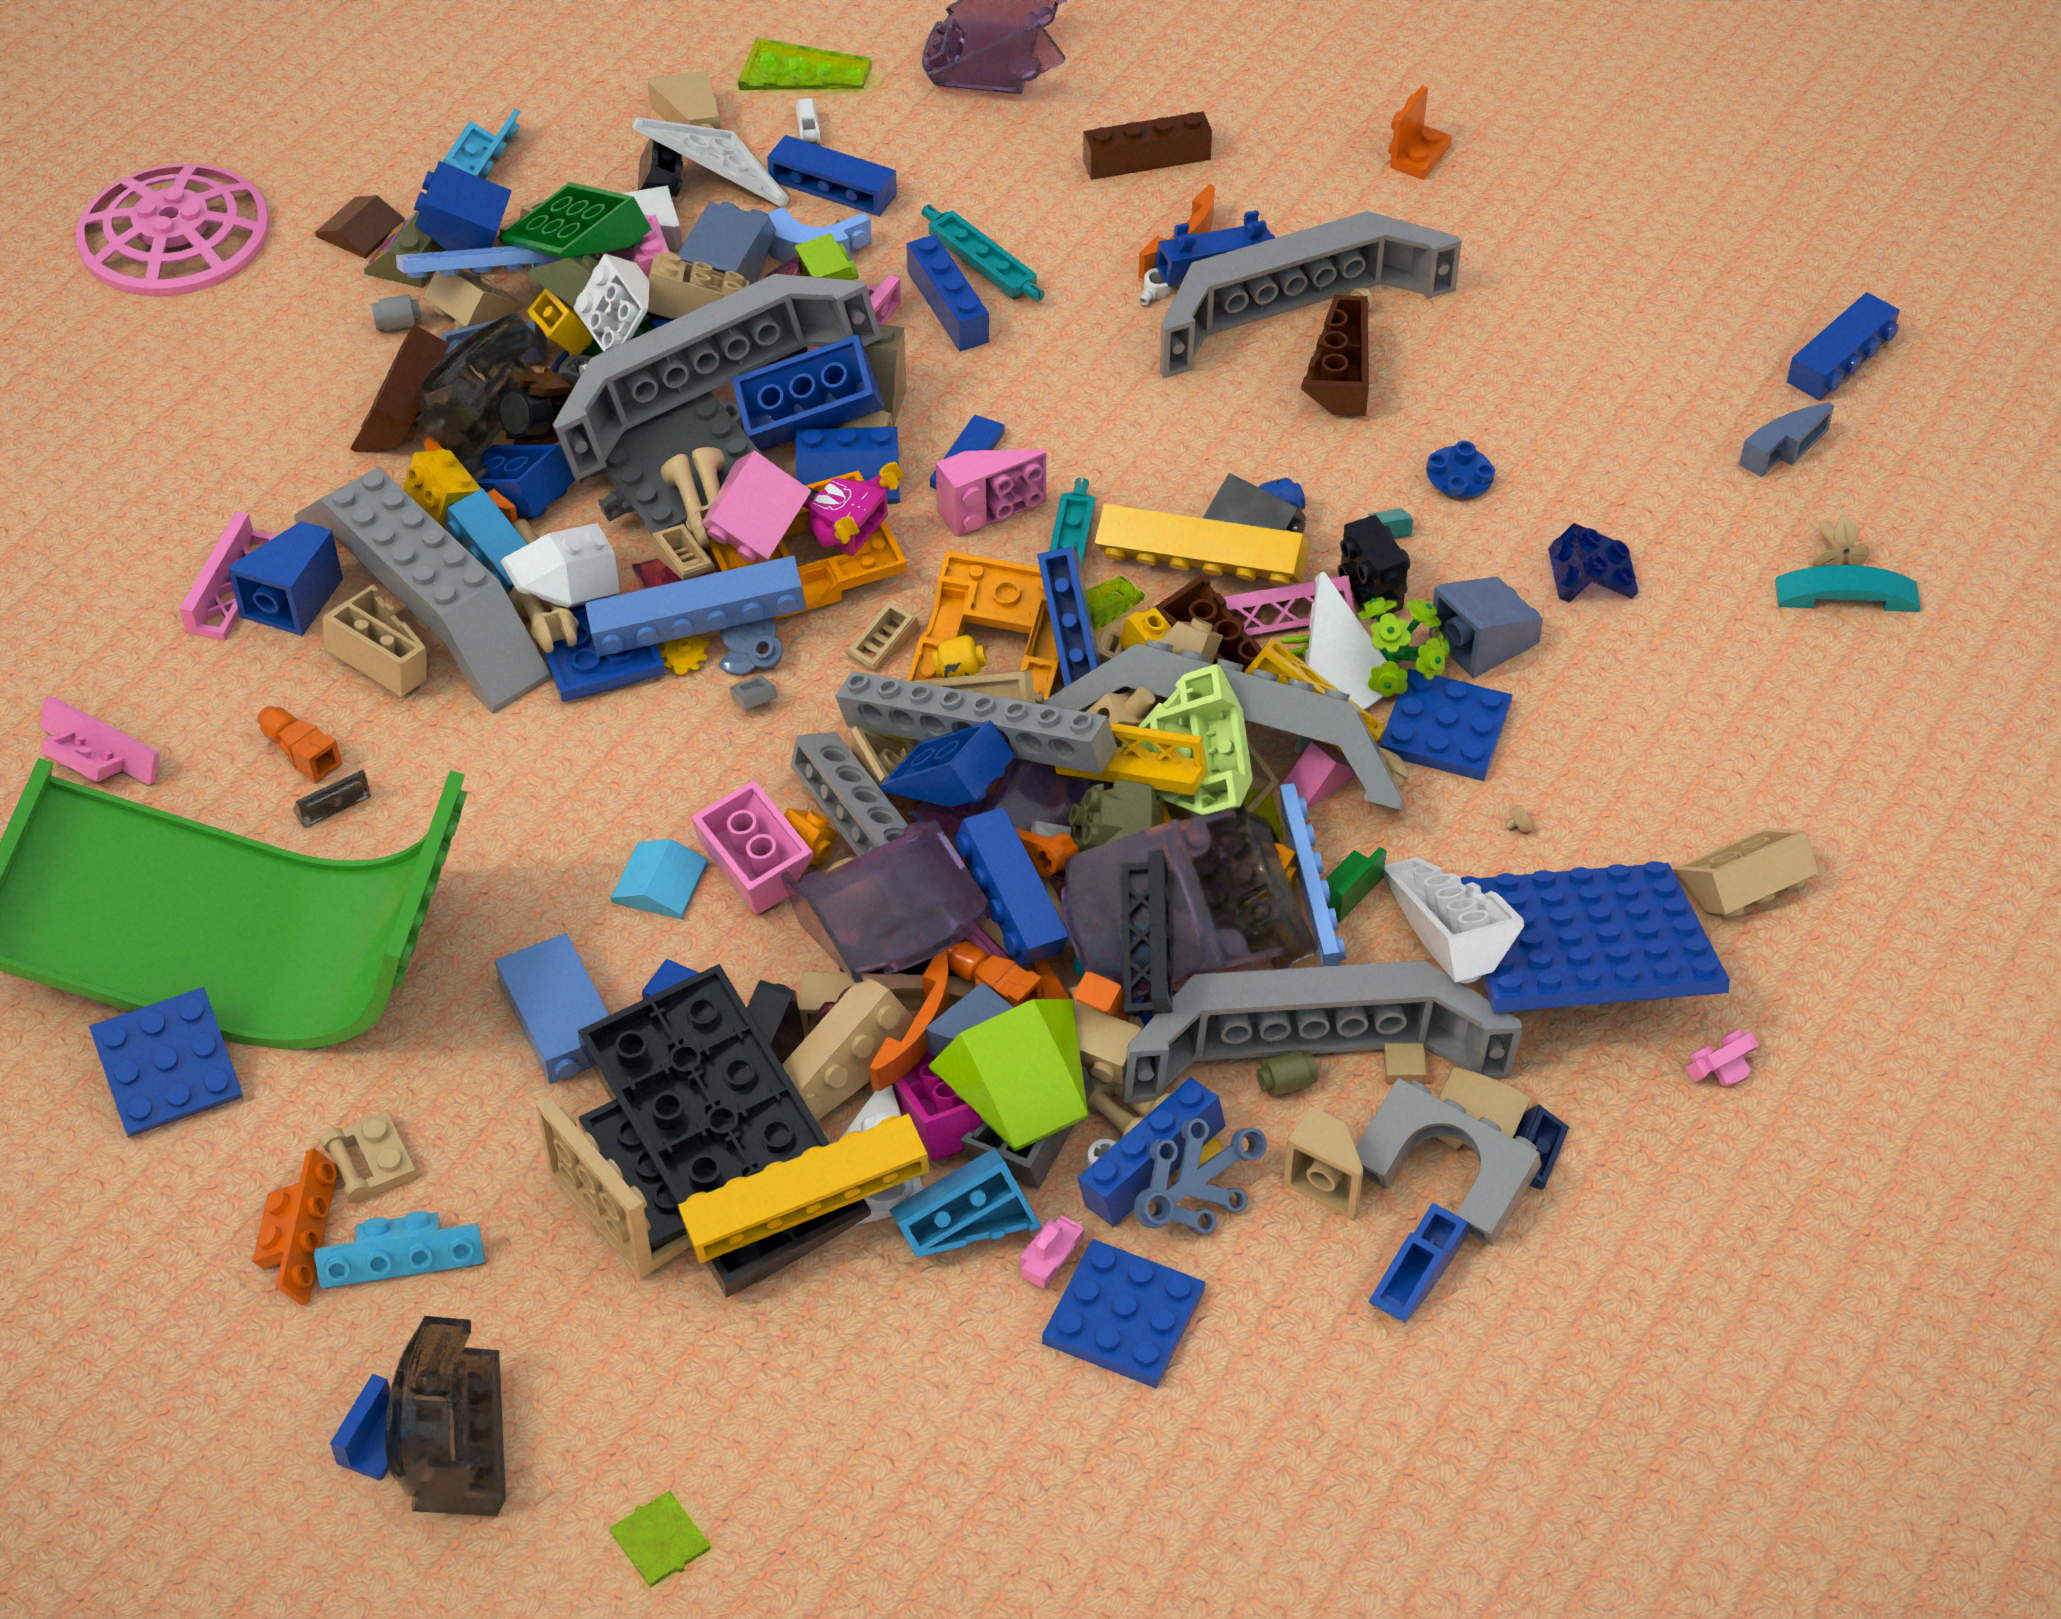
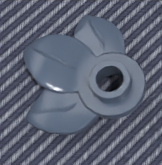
M772 618L720 630L721 638L730 651L721 660L719 667L727 673L746 675L755 668L771 669L777 666L782 659L783 646L779 639L775 637L776 625ZM769 646L767 653L759 654L764 647Z

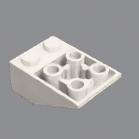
M605 253L599 264L594 268L591 278L583 292L577 297L576 304L573 307L604 352L631 340L648 311L650 283L637 263Z

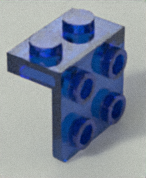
M1573 523L1548 548L1559 599L1570 603L1591 582L1629 598H1634L1638 594L1630 551L1622 541L1613 540L1592 528H1586Z

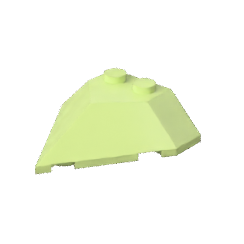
M1214 664L1184 674L1175 684L1177 689L1163 704L1159 702L1138 726L1203 737L1208 774L1195 795L1155 789V797L1160 795L1164 801L1206 817L1241 807L1253 781L1243 709L1221 666ZM1141 742L1150 752H1161L1152 742ZM1179 746L1175 748L1184 757L1194 759L1192 748Z

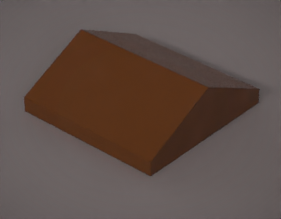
M378 195L354 197L331 217L315 234L317 238L366 259L382 245L392 229L405 221V218Z

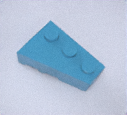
M481 488L448 507L445 530L501 582L509 596L514 584L500 561L528 544L484 489Z
M995 1147L889 1209L916 1257L964 1247L969 1242L990 1237L992 1240L1005 1237L1004 1234L1024 1229L1032 1231L1042 1228L1005 1161Z

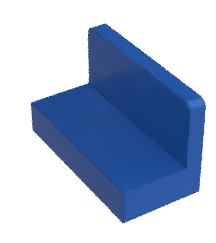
M372 1374L330 1442L336 1464L373 1479L382 1480L421 1417L420 1407L392 1397L388 1379Z

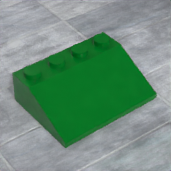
M569 182L500 234L498 239L505 244L565 259L634 247L642 242L643 236L652 228L634 196Z

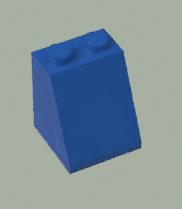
M438 161L435 172L428 171L421 189L426 190L427 193L420 191L413 210L419 212L415 225L446 251L491 248L512 190Z
M302 521L237 560L228 568L241 618L300 636L304 635L343 580L332 530Z

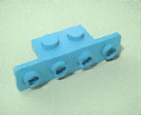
M514 109L497 136L470 121L443 162L485 179L494 165L491 159L493 157L499 159L507 146L504 140L507 138L511 141L520 126V124L516 123L520 111Z
M415 1211L407 1214L405 1217L389 1220L383 1217L368 1219L363 1224L356 1225L355 1242L315 1249L314 1257L320 1287L329 1288L482 1264L484 1262V1252L479 1225L470 1224L440 1229L438 1212L427 1213L425 1211Z

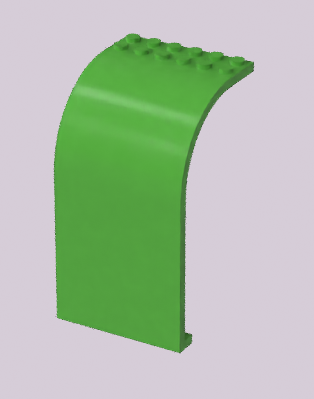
M38 758L0 841V971L128 1011H134L204 987L223 1040L289 1050L313 1049L345 1042L360 1035L375 1024L386 1008L393 987L400 989L402 987L410 957L414 953L421 926L424 924L430 900L435 893L440 872L445 864L451 846L450 843L456 833L468 794L467 791L461 790L465 774L450 770L429 831L419 842L401 852L386 857L351 861L323 859L287 851L52 776L53 762Z

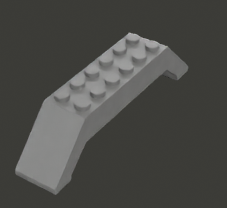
M1366 211L1192 262L1162 322L1160 374L1163 378L1193 370L1194 356L1208 335L1334 298V295L1349 294L1356 288H1369L1383 284L1424 294L1427 299L1456 291L1462 241L1458 236Z
M773 274L590 358L553 423L573 477L577 481L607 467L605 460L625 430L731 382L733 377L761 368L806 346L822 347L857 334L860 336L864 347L882 339L866 284L863 281Z
M377 467L294 514L297 523L302 521L332 530L333 535L446 644L469 683L472 694L492 714L551 679L549 669L501 582L381 468Z
M1147 639L1146 646L1138 643L1134 644L1044 700L1043 705L1086 712L1105 694H1123L1132 688L1137 690L1139 687L1147 688L1154 695L1169 698L1177 689L1175 684L1184 674L1214 664L1207 663L1208 655L1184 648L1181 655L1171 653L1173 645ZM1218 659L1217 664L1221 666L1243 709L1244 720L1339 746L1366 790L1363 800L1399 810L1403 809L1405 798L1359 708L1355 703L1348 702L1350 694L1326 688L1324 695L1312 692L1314 684L1290 678L1288 685L1277 682L1278 674L1254 668L1253 674L1250 675L1242 672L1243 665Z
M1427 961L1364 963L1360 965L1194 974L1173 996V1012L1157 1013L1128 1044L1122 1098L1123 1103L1155 1101L1164 1094V1090L1194 1061L1273 1057L1300 1050L1302 1053L1309 1051L1311 1054L1384 1050V1043H1424L1425 1048L1462 1069L1493 1079H1507L1511 1077L1523 1027L1521 1020L1508 1012L1494 1013L1488 999L1464 984L1455 982L1448 974Z

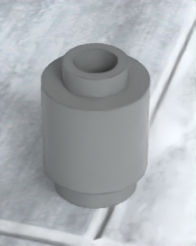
M410 294L379 299V303L371 304L377 330L385 329L386 332L409 328L413 324L416 325L417 319H421L418 299L411 300Z

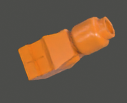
M267 706L259 713L257 720L262 733L279 745L295 769L300 770L315 783L326 776L328 772L333 771L342 764L336 740L329 734H323L318 729V726L299 719L297 720L296 717L281 707Z
M954 940L946 948L949 969L966 981L975 982V987L983 982L1013 1007H1017L1032 999H1042V977L1033 971H1025L1015 961L995 955L989 957L987 952L968 941L960 943Z

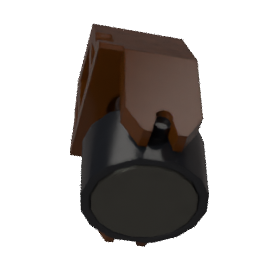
M548 367L541 373L526 374L522 378L520 387L507 389L499 399L498 416L502 428L506 432L505 438L515 439L514 445H552L557 443L559 439L553 423L575 384L559 373L553 372Z

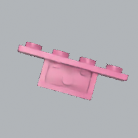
M53 696L44 698L41 728L54 736L43 740V754L55 759L60 765L74 769L92 781H102L117 773L124 772L147 785L155 783L159 761V752Z

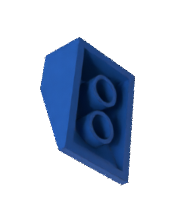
M560 444L491 445L465 468L468 473L472 474V478L486 493L495 489L516 506L517 517H528L529 519L543 515L547 510L546 507L555 499L565 495L568 491L567 488L575 481Z
M989 720L919 742L879 787L886 793L947 807H955L966 803L972 806L980 802L987 795L986 789L991 783L999 780L1006 774L1007 769L1005 767L1016 755L992 721Z

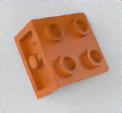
M1423 85L1415 94H1411L1408 97L1405 107L1400 112L1397 111L1391 122V129L1394 130L1393 139L1388 150L1389 154H1391L1390 168L1422 180L1426 178L1451 146L1452 135L1424 126L1428 87Z

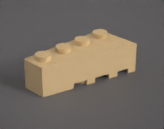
M864 974L858 978L782 1064L816 1121H819L871 1080L869 1067L885 1039L889 1037L902 1042L914 1021L912 1015L890 989Z

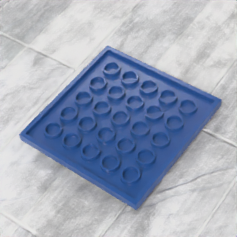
M1650 861L1645 865L1625 866L1614 864L1608 868L1588 869L1577 867L1571 871L1551 872L1540 870L1533 874L1513 875L1503 873L1496 877L1476 878L1466 876L1461 878L1463 885L1471 882L1480 885L1481 893L1483 894L1490 891L1499 894L1524 921L1523 929L1494 972L1481 975L1480 978L1494 1013L1729 993L1730 979L1669 863Z

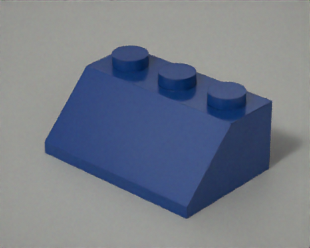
M897 427L796 430V479L803 485H809L858 470L864 481H868L880 475L881 468L886 464L896 462L899 465ZM899 485L895 490H887V504H900Z

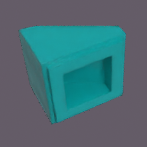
M1402 508L1368 514V517L1376 514L1382 524L1390 528L1394 539L1411 536L1413 519Z

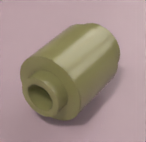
M1300 1050L1262 1059L1261 1068L1257 1069V1080L1263 1092L1268 1091L1271 1097H1276L1309 1088L1310 1083L1318 1081V1069L1311 1052L1302 1053Z

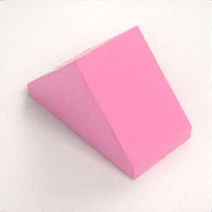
M1311 741L1282 785L1295 783L1298 797H1305L1308 809L1357 775L1345 755L1335 747Z

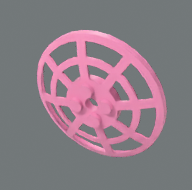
M201 164L158 166L124 177L94 197L84 209L78 221L76 244L82 262L89 272L101 282L117 290L148 296H171L191 293L211 287L230 278L256 257L268 236V210L261 193L255 186L242 176L229 170ZM194 174L213 176L228 180L234 184L221 185L212 179ZM175 181L171 188L155 192L147 187L161 182ZM189 181L204 184L212 189L196 193L186 189ZM124 190L111 202L107 210L96 212L108 199ZM247 191L253 196L257 206V221L238 216L237 204L232 194ZM133 193L141 197L134 207L118 208ZM223 197L227 205V214L208 211L206 202ZM130 218L132 227L117 237L113 230V219ZM103 221V232L109 244L94 256L85 241V228L89 224ZM209 222L223 224L206 241L201 236L206 231ZM234 227L251 231L252 235L243 247L227 260L222 262L213 249L229 236ZM138 238L141 242L152 247L150 252H144L129 247L126 244ZM188 243L193 246L182 251L164 253L165 248L178 247ZM118 252L129 259L148 263L145 278H137L118 273L106 267L103 263ZM201 255L210 266L209 269L192 275L159 279L162 264L182 262Z

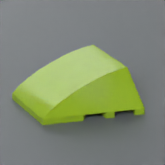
M1032 999L962 1031L928 1066L937 1077H940L954 1090V1093L961 1100L969 1104L980 1115L981 1119L1015 1152L1088 1118L1073 999Z

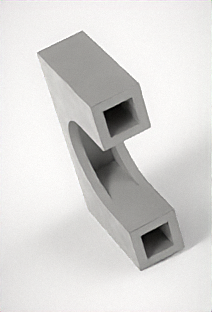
M1400 1078L1394 1083L1356 1146L1364 1169L1363 1176L1388 1189L1409 1153L1421 1142L1443 1136L1456 1138L1468 1144L1481 1161L1480 1171L1455 1215L1468 1221L1469 1234L1491 1246H1494L1541 1167L1540 1152L1536 1151L1537 1147L1529 1140L1521 1136H1516L1513 1139L1502 1133V1129L1495 1122L1484 1117L1477 1120L1466 1114V1109L1459 1103L1451 1099H1445L1443 1102L1432 1096L1431 1091L1423 1084L1414 1080L1407 1083Z

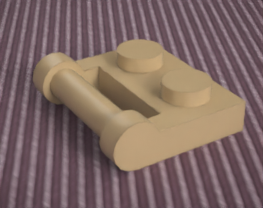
M388 1111L343 1129H328L320 1137L325 1151L331 1153L344 1180V1192L351 1203L362 1202L418 1178L416 1169ZM357 1144L372 1177L367 1179L360 1178L347 1151V1147Z

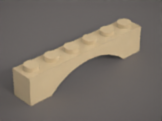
M828 971L803 972L799 1005L803 1032H811L862 974L890 989L907 1011H920L926 1001L924 998L923 975H907L904 973L868 974L866 972L832 973ZM949 976L950 997L948 1009L973 990L975 982H968L960 976Z

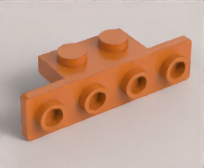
M315 1148L306 1151L299 1183L268 1193L252 1261L262 1269L281 1264L276 1286L300 1305L310 1302L317 1270L314 1252L316 1248L322 1247L338 1174L336 1164Z

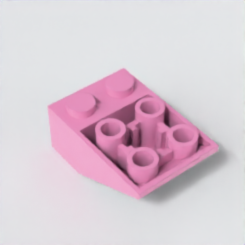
M1044 449L964 451L936 462L937 512L954 535L958 537L1046 502V451Z

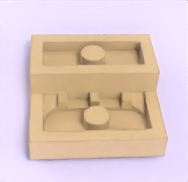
M1453 1067L1437 1099L1443 1102L1445 1099H1451L1459 1103L1466 1109V1114L1477 1120L1484 1117L1495 1122L1502 1129V1133L1513 1138L1531 1097L1488 1076ZM1436 1137L1456 1150L1463 1143L1469 1146L1456 1138Z

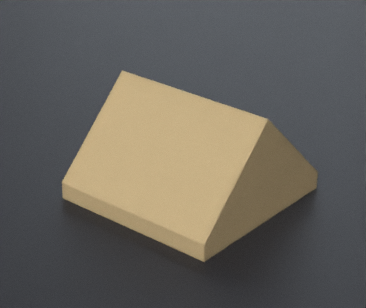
M854 726L851 730L852 753L861 765L865 767L874 782L880 786L909 754L906 744L858 726ZM883 792L896 809L921 801Z

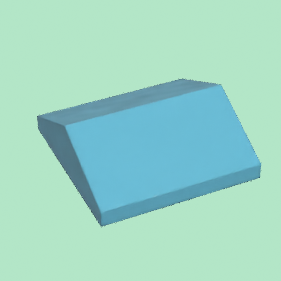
M673 839L638 842L611 896V903L682 920L706 870L708 859Z

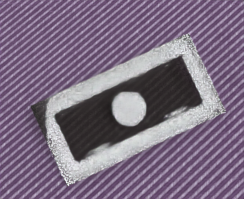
M361 770L297 800L293 810L303 827H309L370 798L366 773L364 770Z

